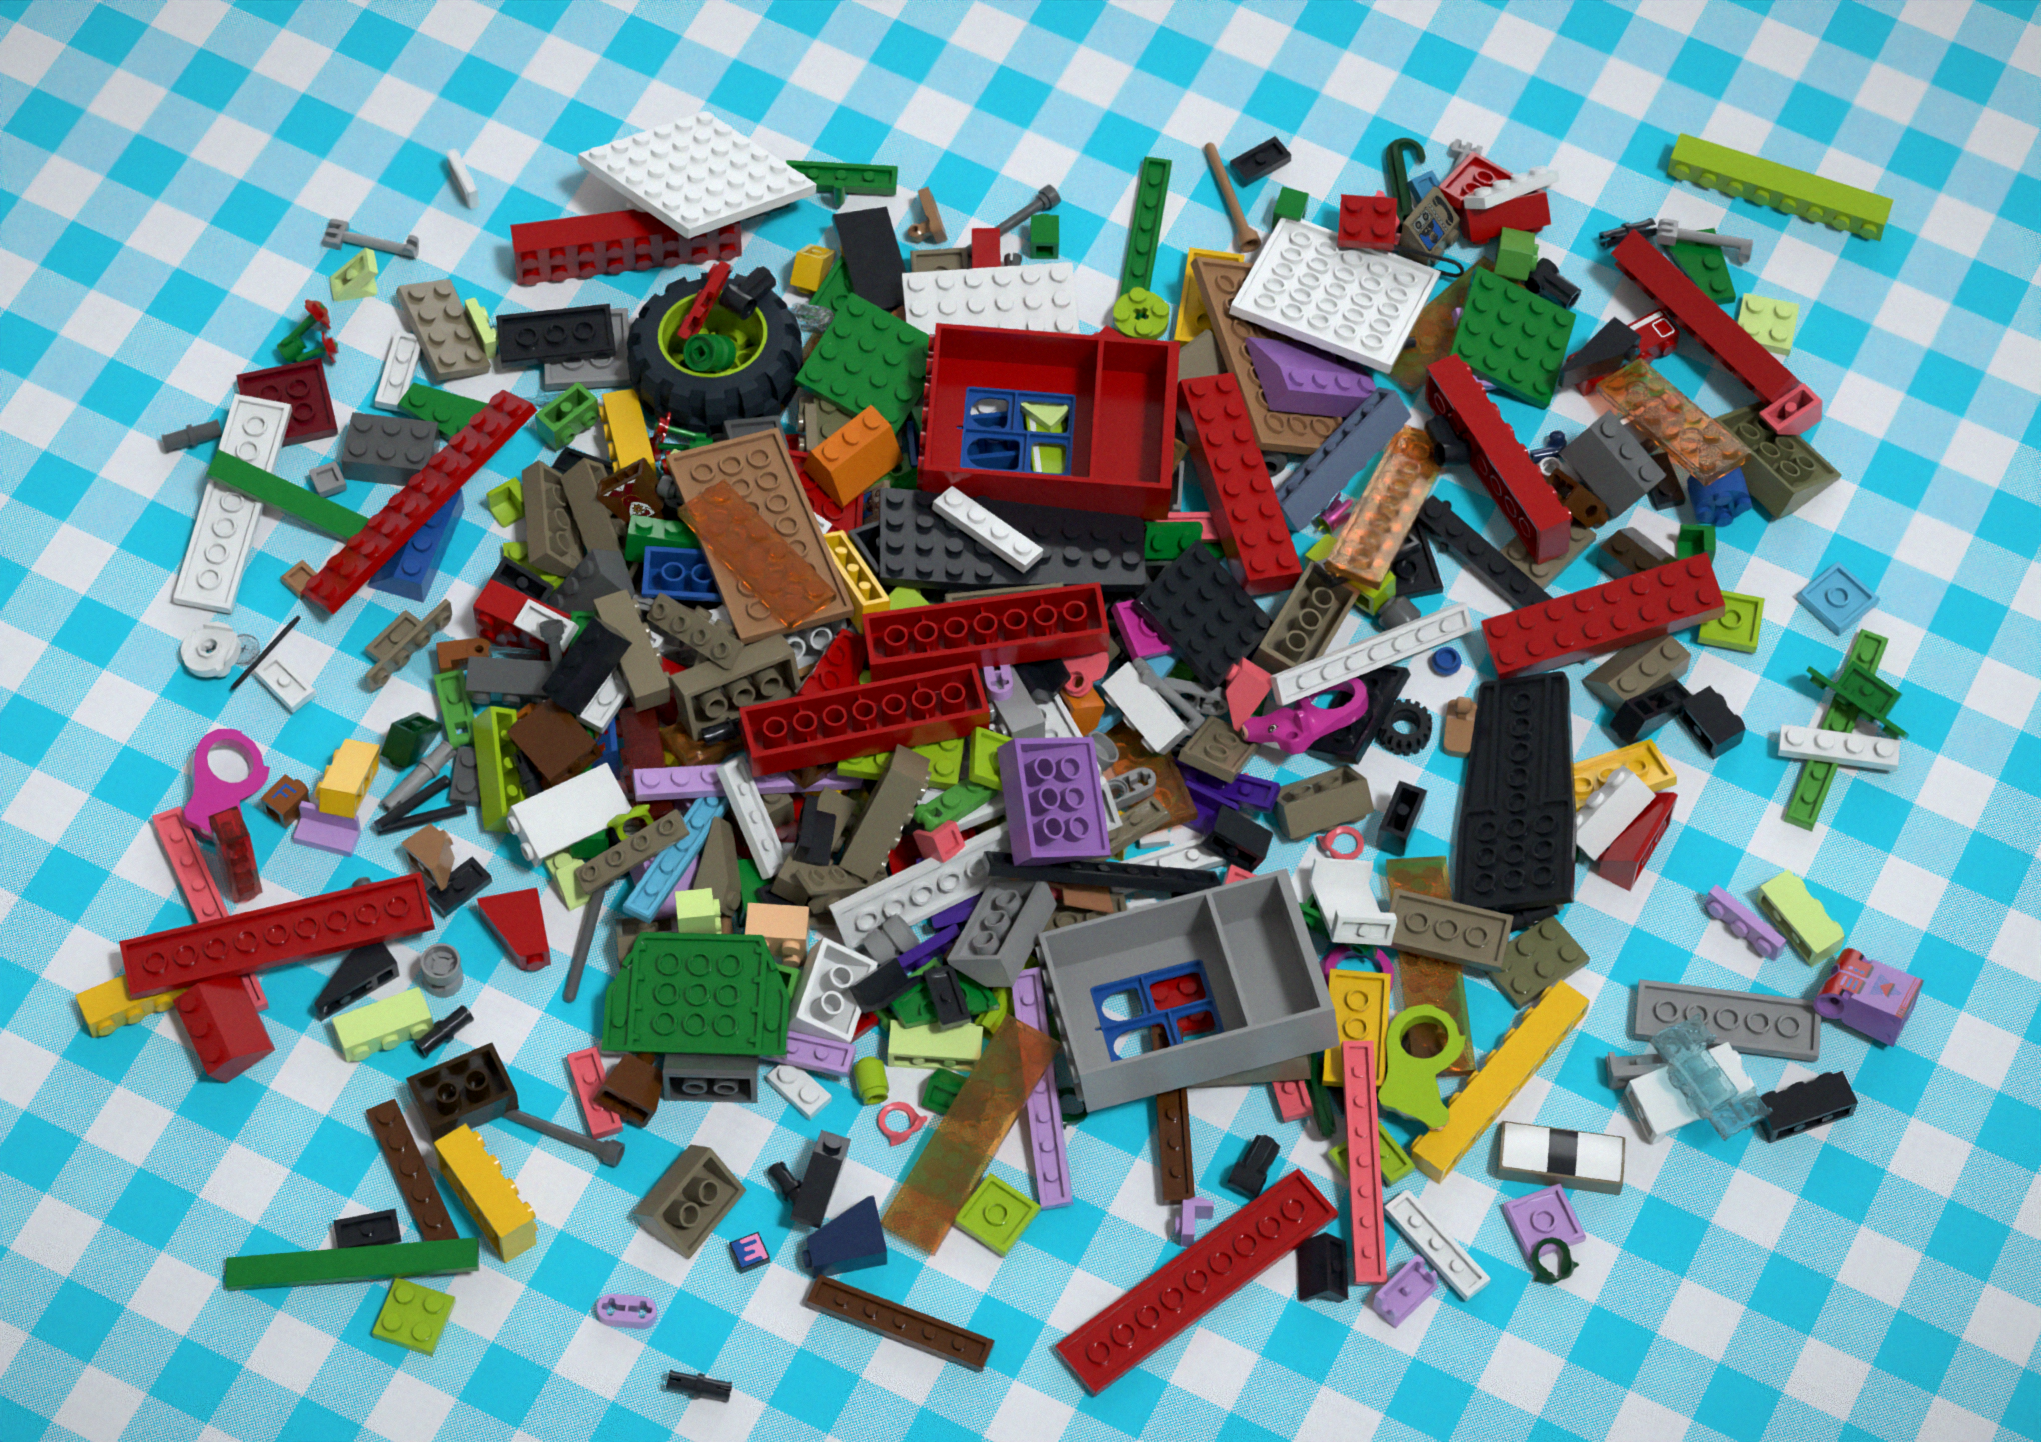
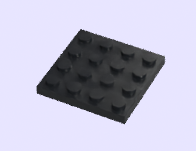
M1199 539L1195 540L1131 603L1210 691H1213L1225 680L1226 673L1233 663L1237 665L1242 657L1246 658L1257 647L1273 624V621L1246 591H1243L1238 582Z

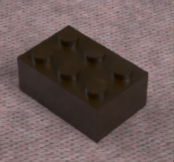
M493 1042L406 1078L409 1095L433 1145L435 1141L465 1123L470 1129H473L499 1118L511 1110L519 1109L517 1092Z

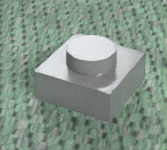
M336 461L309 470V476L319 496L324 498L347 490L346 482Z

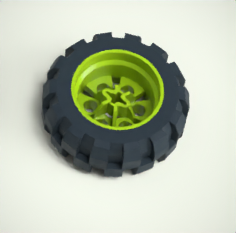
M708 272L701 273V279L687 281L686 277L667 284L665 294L659 296L655 293L643 305L638 313L639 318H636L631 325L626 343L630 381L633 383L634 391L638 395L640 404L650 415L655 414V420L658 421L660 417L665 418L666 412H670V426L695 433H706V438H712V435L715 433H723L722 424L724 420L776 416L781 413L780 403L787 407L798 389V386L794 384V380L803 367L801 331L796 316L787 308V304L772 290L757 302L754 313L746 320H741L720 306L719 298L723 290L729 284L738 285L746 278V276L737 273L734 279L728 278L699 332V334H723L734 342L736 348L735 361L729 369L721 373L719 371L710 373V371H695L686 364L683 354H680L683 352L687 340L677 335L684 317L690 313L694 306L695 296L700 289H704L709 281L706 279Z

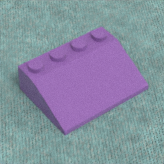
M1247 337L1245 340L1270 410L1348 418L1376 390L1372 376L1356 361L1338 362L1336 357L1329 351L1322 350L1308 343Z
M1094 737L1014 738L997 747L1014 866H1041L1111 856Z

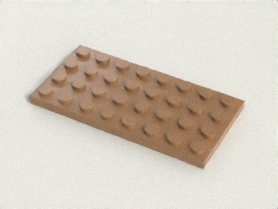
M1195 257L1190 265L1228 373L1234 372L1247 410L1256 446L1260 447V450L1312 455L1343 424L1342 417L1270 410L1245 340L1247 337L1306 342L1295 340L1285 334L1269 330L1264 326L1229 314L1231 304L1253 268V263Z
M778 427L666 455V464L734 632L740 642L745 645L766 639L778 633L783 635L854 616L853 604Z

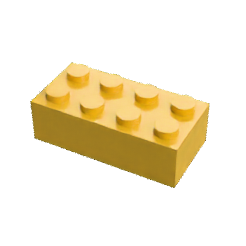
M465 1123L434 1142L438 1169L503 1262L507 1263L537 1244L535 1232L538 1231V1228L533 1220L536 1218V1214L527 1201L521 1202L517 1196L519 1190L511 1178H504L500 1172L502 1166L494 1154L489 1156L484 1150L486 1145L478 1131L472 1132Z

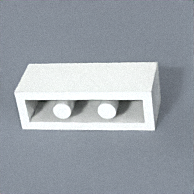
M1125 663L1101 685L1106 691L1104 694L1105 699L1114 708L1120 707L1125 713L1122 717L1124 722L1133 731L1136 729L1140 731L1144 736L1141 742L1151 753L1156 751L1165 755L1191 732L1156 689L1152 690L1141 679L1132 663Z
M1622 765L1619 769L1614 770L1608 776L1607 782L1598 791L1593 792L1587 798L1586 804L1576 812V845L1583 854L1593 861L1604 852L1656 797L1651 789L1625 766Z

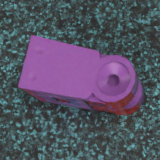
M1846 948L1838 956L1832 967L1831 977L1822 985L1813 1001V1007L1821 1016L1831 1019L1841 1018L1844 1024L1894 1047L1914 1010L1924 980L1876 960L1868 961L1861 952L1853 948Z

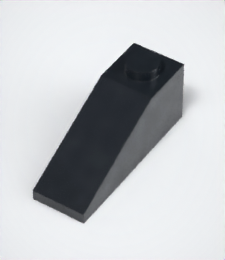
M1613 317L1561 368L1558 386L1564 388L1619 370L1627 362L1632 363L1641 350L1639 348L1641 335L1616 317Z
M1677 679L1625 700L1609 726L1617 733L1621 740L1625 741L1628 745L1634 744L1647 738L1676 717L1679 713L1681 702L1691 697L1692 694Z
M383 942L351 950L314 1003L317 1018L320 1022L400 976L397 961Z
M821 1130L790 1217L791 1220L820 1229L845 1165L851 1139Z

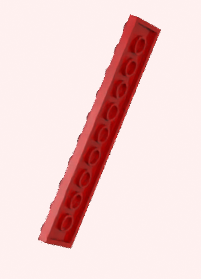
M503 389L492 396L489 403L479 413L473 415L469 423L459 433L453 435L449 443L439 453L433 455L429 463L419 473L413 475L409 479L408 484L399 493L393 495L389 499L388 504L378 514L373 515L368 520L367 525L358 534L353 535L348 540L347 545L338 554L332 556L317 575L312 576L306 582V587L301 591L303 597L334 615L538 411L534 405Z
M418 872L119 941L131 999L134 1000L190 987L196 983L212 979L229 978L435 930L422 874Z
M1297 1168L1055 1346V1351L1092 1395L1096 1397L1298 1248L1306 1239L1313 1237L1336 1220L1339 1212L1306 1175Z

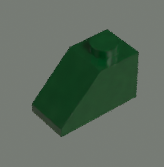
M419 712L391 723L380 755L389 759V762L396 767L406 768L413 765L422 758L440 732L443 724Z

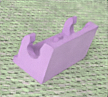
M1419 1254L1408 1262L1374 1297L1372 1308L1395 1329L1438 1288L1436 1284L1437 1272L1433 1270L1429 1273L1424 1267V1258Z

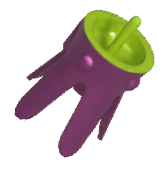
M1339 492L1327 510L1317 516V521L1320 524L1318 531L1323 528L1326 532L1332 534L1339 525L1359 515L1358 512L1342 515L1352 505L1353 501L1348 499L1341 504V501L1338 500L1341 496Z

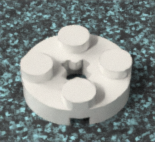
M208 622L203 624V629H200L198 632L193 630L186 636L181 646V656L188 670L196 676L224 677L229 674L231 666L234 665L240 655L241 641L228 624ZM215 645L216 649L213 652H205L206 649L209 650Z

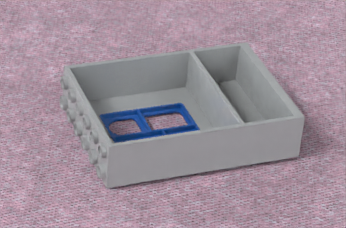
M1287 868L1038 933L1040 946L1035 947V951L1047 988L1046 993L1050 1007L1052 1006V1013L1056 1029L1059 1030L1063 1053L1066 1054L1068 1059L1066 1060L1070 1077L1073 1078L1077 1101H1084L1087 1112L1340 1046L1335 1009ZM1190 973H1198L1200 975L1206 997L1203 1000L1165 1010L1156 1009L1150 991L1151 984ZM1129 989L1138 991L1144 1010L1141 1016L1122 1021L1111 1020L1105 1016L1102 1011V1005L1110 995ZM1204 1011L1211 1012L1218 1034L1183 1043L1177 1026V1020L1181 1017ZM1155 1024L1164 1025L1171 1047L1125 1059L1118 1056L1114 1051L1115 1041L1121 1034Z

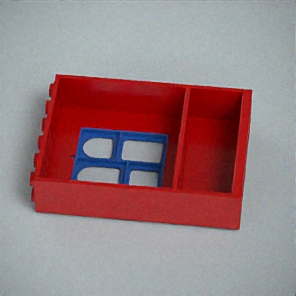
M936 323L935 334H929L922 430L918 457L917 490L943 494L953 486L968 497L977 498L978 496L985 495L993 500L1137 516L1143 519L1168 520L1172 490L1180 342ZM982 399L1007 401L1009 405L1007 426L1000 429L978 425L971 417L970 411L972 406ZM1036 402L1067 405L1069 407L1068 431L1065 433L1021 430L1019 428L1021 403ZM979 439L1016 441L1020 444L1019 466L1015 470L976 466L968 458V448ZM1035 443L1064 445L1066 447L1065 471L1060 474L1032 471L1030 468L1032 445Z

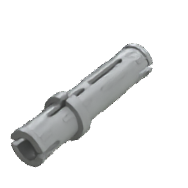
M443 740L426 758L422 757L418 761L419 765L389 795L381 800L380 803L382 806H385L384 809L387 812L391 811L415 795L431 778H436L440 774L439 770L457 754L456 750H452L453 747Z

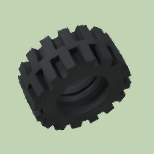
M1401 699L1396 700L1395 705L1392 706L1378 730L1381 744H1386V749L1389 752L1394 749V754L1400 755V752H1404V756H1410V752H1413L1414 755L1419 753L1420 748L1423 750L1427 742L1429 743L1433 722H1431V714H1427L1428 709L1425 706L1420 708V702L1415 701L1414 704L1411 703V699H1406L1405 702H1402ZM1402 720L1409 721L1418 730L1412 734H1402L1394 729L1393 724Z

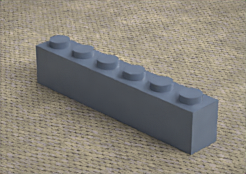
M1378 387L1275 492L1288 530L1300 532L1310 524V520L1320 510L1327 507L1329 501L1347 486L1348 481L1357 472L1364 469L1367 462L1385 447L1386 442L1395 433L1403 429L1404 424L1412 416L1395 390Z

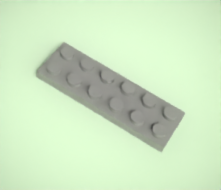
M1639 979L1634 1039L1704 1048H1714L1729 1042L1732 1050L1737 1052L1809 1061L1818 1060L1821 1015L1815 1011L1813 1000Z

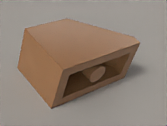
M430 823L401 844L410 865L418 872H421L426 879L442 891L447 886L455 860L450 847L453 845V842L445 830L439 831Z

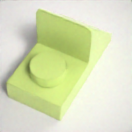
M364 248L330 276L333 299L339 302L377 295L375 276L378 274L374 250Z
M570 847L545 857L544 864L568 910L572 911L590 903L592 893L588 895L584 892L575 872L576 868L584 864V861L572 858Z

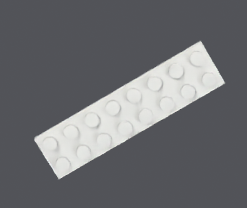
M235 394L218 449L273 474L292 413L291 404ZM209 479L173 596L175 603L232 614L264 507L263 503Z

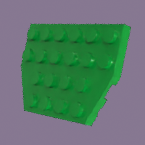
M641 932L633 944L634 947L631 953L624 959L623 966L615 980L610 983L606 990L601 1048L603 1054H683L787 1058L791 997L763 935Z

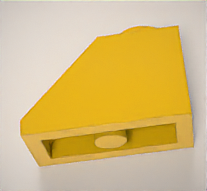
M808 244L797 251L790 285L797 286V290L803 293L813 294L814 291L817 292L830 271L836 256V250Z

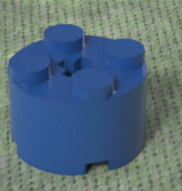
M1718 462L1719 467L1710 469L1709 465L1703 466L1688 477L1687 490L1697 521L1716 523L1718 527H1725L1730 525L1734 518L1752 508L1750 494L1742 469L1739 465L1732 462Z

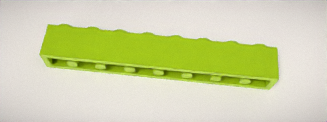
M1680 133L1667 171L1668 175L1674 176L1677 179L1697 183L1705 188L1716 189L1734 197H1741L1754 201L1759 205L1770 206L1785 213H1792L1808 218L1813 222L1827 224L1836 229L1846 230L1861 235L1864 238L1880 241L1894 202V199L1684 133Z

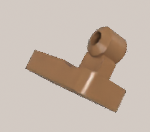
M929 186L919 189L918 194L928 220L920 224H912L908 228L911 240L919 243L931 236H934L937 244L948 240L936 201Z
M1458 696L1456 700L1452 699L1448 702L1443 751L1447 756L1467 758L1470 755L1477 704L1472 702L1469 697Z

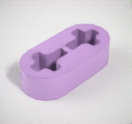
M1010 664L999 665V670L994 671V666L983 667L982 672L988 698L991 701L1009 699L1013 694V677ZM996 681H1001L1004 689H998Z
M607 1294L598 1301L597 1314L600 1322L607 1326L647 1329L656 1322L657 1308L654 1301L648 1297ZM613 1304L616 1307V1311H614L613 1315L609 1316L607 1315V1309ZM641 1307L647 1308L648 1313L645 1315V1318H639L637 1313L640 1312Z

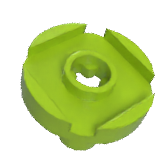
M1141 287L1133 288L1129 293L1121 296L1113 307L1114 328L1126 338L1157 340L1164 335L1168 328L1169 305L1155 293L1146 291ZM1136 314H1146L1147 319L1141 318L1136 320Z

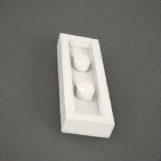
M396 330L375 398V407L402 412L397 409V405L412 385L422 351L415 334Z

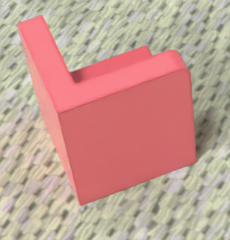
M948 820L932 832L919 829L913 832L921 855L925 859L932 857L941 863H945L966 846L956 821Z

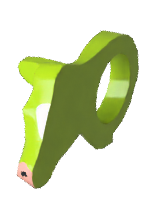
M1423 1004L1409 1007L1393 1019L1386 1039L1387 1076L1378 1092V1099L1384 1110L1394 1112L1405 1120L1421 1122L1433 1131H1441L1449 1123V1111L1441 1101L1436 1074L1446 1069L1460 1056L1466 1039V1035L1459 1036L1457 1024L1447 1012L1436 1008L1435 1005ZM1427 1022L1442 1027L1448 1034V1042L1443 1051L1434 1057L1426 1059L1415 1058L1407 1054L1401 1046L1402 1036L1415 1024Z

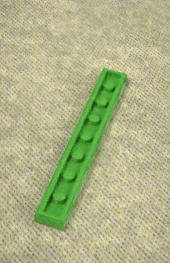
M1861 628L1845 670L1853 660L1875 675L1889 638ZM1833 697L1821 729L1852 733L1860 708L1852 703L1847 707ZM1808 760L1784 822L1811 832L1813 831L1839 764Z

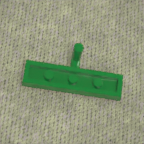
M786 160L787 165L817 184L816 191L834 192V203L837 206H842L845 203L846 193L896 195L898 166Z

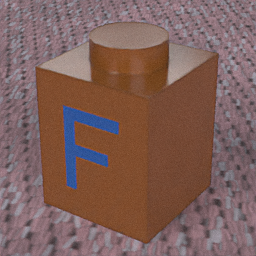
M285 774L261 797L263 812L287 829L301 815L299 810L301 801L310 803L307 786L299 779L293 780Z

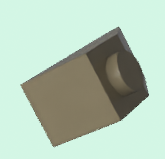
M714 816L693 890L712 888L713 899H719L721 915L733 917L741 900V881L733 826L731 823Z

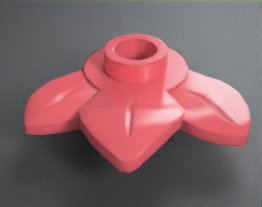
M1100 652L1095 655L1092 653L1061 658L1071 675V679L1064 686V689L1073 697L1087 695L1093 687V682L1101 679L1107 672L1109 666L1108 653ZM1078 679H1083L1082 686L1076 688V681Z

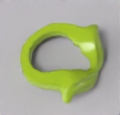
M637 805L628 814H617L607 823V826L613 827L619 839L623 841L630 837L623 831L624 822L629 818L641 817L647 822V826L654 822L648 812L650 805Z

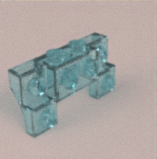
M1697 1013L1689 1019L1674 1026H1669L1654 1035L1650 1043L1668 1066L1666 1072L1669 1082L1685 1096L1689 1109L1694 1114H1698L1703 1121L1708 1119L1721 1138L1726 1141L1741 1130H1747L1765 1119L1773 1110L1765 1106L1756 1094L1757 1089L1755 1086L1736 1096L1739 1092L1706 1048V1046L1716 1040L1717 1036L1709 1032L1700 1020L1701 1015Z

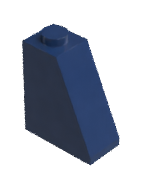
M874 1195L866 1197L807 1237V1250L802 1251L805 1269L811 1268L813 1279H817L819 1274L827 1277L887 1264V1248Z

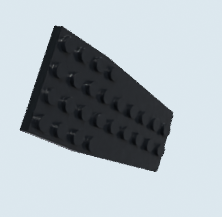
M880 487V585L980 591L1063 582V587L1100 582L1102 592H1141L1144 590L1146 582L1144 522L1140 517L993 500L985 495L978 496L977 498L969 497L1044 549L1042 557L1023 573L932 510L933 501L942 495L941 493Z
M1557 671L1485 681L1479 688L1458 829L1454 902L1495 912L1574 903L1577 816L1569 679L1565 672Z

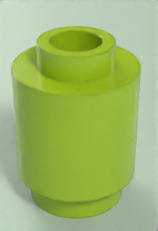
M873 1056L860 1059L853 1068L860 1098L867 1105H875L888 1099L887 1093L890 1089L883 1061Z

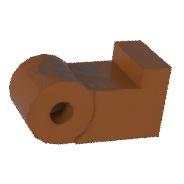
M468 638L436 643L440 674L459 669L467 670L469 656L493 658L492 646L484 638Z

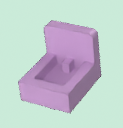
M1202 1197L1183 1200L1181 1217H1175V1235H1181L1180 1247H1191L1193 1245L1195 1219L1213 1218L1214 1201H1207Z

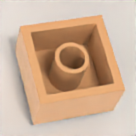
M748 903L745 934L763 935L776 964L792 968L804 967L808 957L810 939L809 907Z

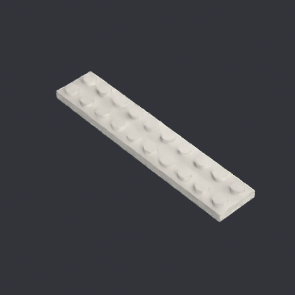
M1101 776L1100 784L1107 830L1110 831L1122 826V822L1108 782L1104 776ZM1008 821L964 841L966 846L945 863L930 857L829 905L845 947L855 952L865 948L866 946L862 940L875 929L883 930V923L895 913L899 914L909 926H912L985 891L992 878H1007L988 876L982 858L984 851L1012 853Z

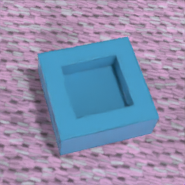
M1433 170L1406 183L1417 205L1434 186L1438 188L1440 185Z

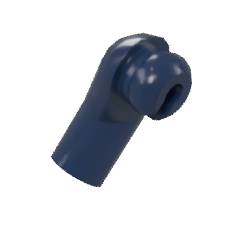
M1556 430L1551 432L1549 435L1550 440L1545 448L1530 451L1533 464L1539 463L1546 457L1559 459L1560 455L1558 453L1567 445L1565 434L1562 431Z

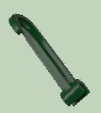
M1410 138L1394 140L1389 144L1386 151L1393 198H1397L1396 215L1400 220L1399 233H1402L1403 222L1413 212L1410 190L1406 184L1408 179L1403 150H1413L1419 163H1424L1426 159L1423 147L1417 141Z
M1315 1052L1311 1053V1079H1304L1314 1110L1313 1114L1321 1138L1326 1137V1139L1333 1138L1332 1134L1337 1132L1326 1087L1322 1085L1323 1076Z

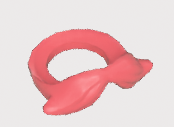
M1338 826L1325 836H1317L1322 849L1329 851L1333 859L1355 860L1363 852V837L1359 831L1350 826ZM1341 834L1351 835L1357 841V848L1349 854H1341L1334 850L1331 845L1334 839Z
M894 1102L882 1109L878 1117V1124L883 1134L891 1140L890 1146H895L907 1141L912 1132L919 1131L928 1117L919 1116L908 1103ZM901 1110L909 1116L912 1126L901 1133L892 1131L886 1126L885 1118L889 1112Z

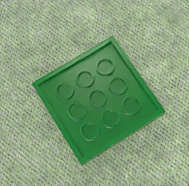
M1477 266L1473 270L1446 357L1457 353L1463 362L1469 364L1473 375L1545 410L1550 405L1576 314Z
M851 292L797 374L794 384L852 417H856L872 405L892 426L896 437L910 416L912 408L917 405L924 394L929 335Z

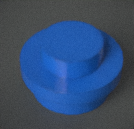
M1443 647L1434 653L1432 666L1441 675H1453L1461 667V657L1455 649Z

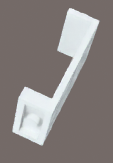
M605 763L511 806L506 822L513 835L517 834L522 843L520 847L523 856L527 861L531 860L536 868L541 865L545 857L610 828L607 826V823L617 814H628L632 807L608 763ZM633 818L626 820L623 827L629 825Z
M1314 858L1309 885L1332 942L1391 946L1397 918L1395 913L1380 912L1369 886L1374 865L1373 861Z
M1729 1042L1630 1080L1624 1091L1651 1145L1663 1141L1666 1133L1737 1104L1742 1103L1744 1108H1747L1752 1104L1756 1096L1754 1082L1750 1077H1746L1742 1069L1741 1057L1736 1050H1732Z

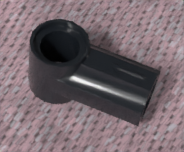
M1541 258L1537 262L1535 272L1529 271L1527 281L1522 280L1524 286L1530 292L1536 295L1543 293L1566 310H1570L1581 296L1582 290L1560 275L1557 266L1547 258Z
M757 267L738 285L729 284L720 295L719 305L741 320H746L754 313L757 302L776 286V279L766 267Z
M1443 414L1434 415L1432 419L1426 421L1424 430L1434 446V460L1437 466L1451 467L1469 464L1471 460L1470 444L1466 439L1458 438L1449 420Z
M1265 1134L1256 1135L1243 1160H1239L1235 1165L1227 1185L1256 1199L1264 1187L1268 1176L1267 1173L1280 1151V1145L1273 1138Z

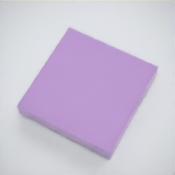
M1561 1184L1503 1204V1211L1528 1262L1532 1260L1533 1248L1544 1238H1559L1567 1243L1568 1247L1584 1242L1586 1239V1235ZM1553 1243L1546 1244L1540 1249L1538 1257L1540 1258L1559 1251L1560 1248Z

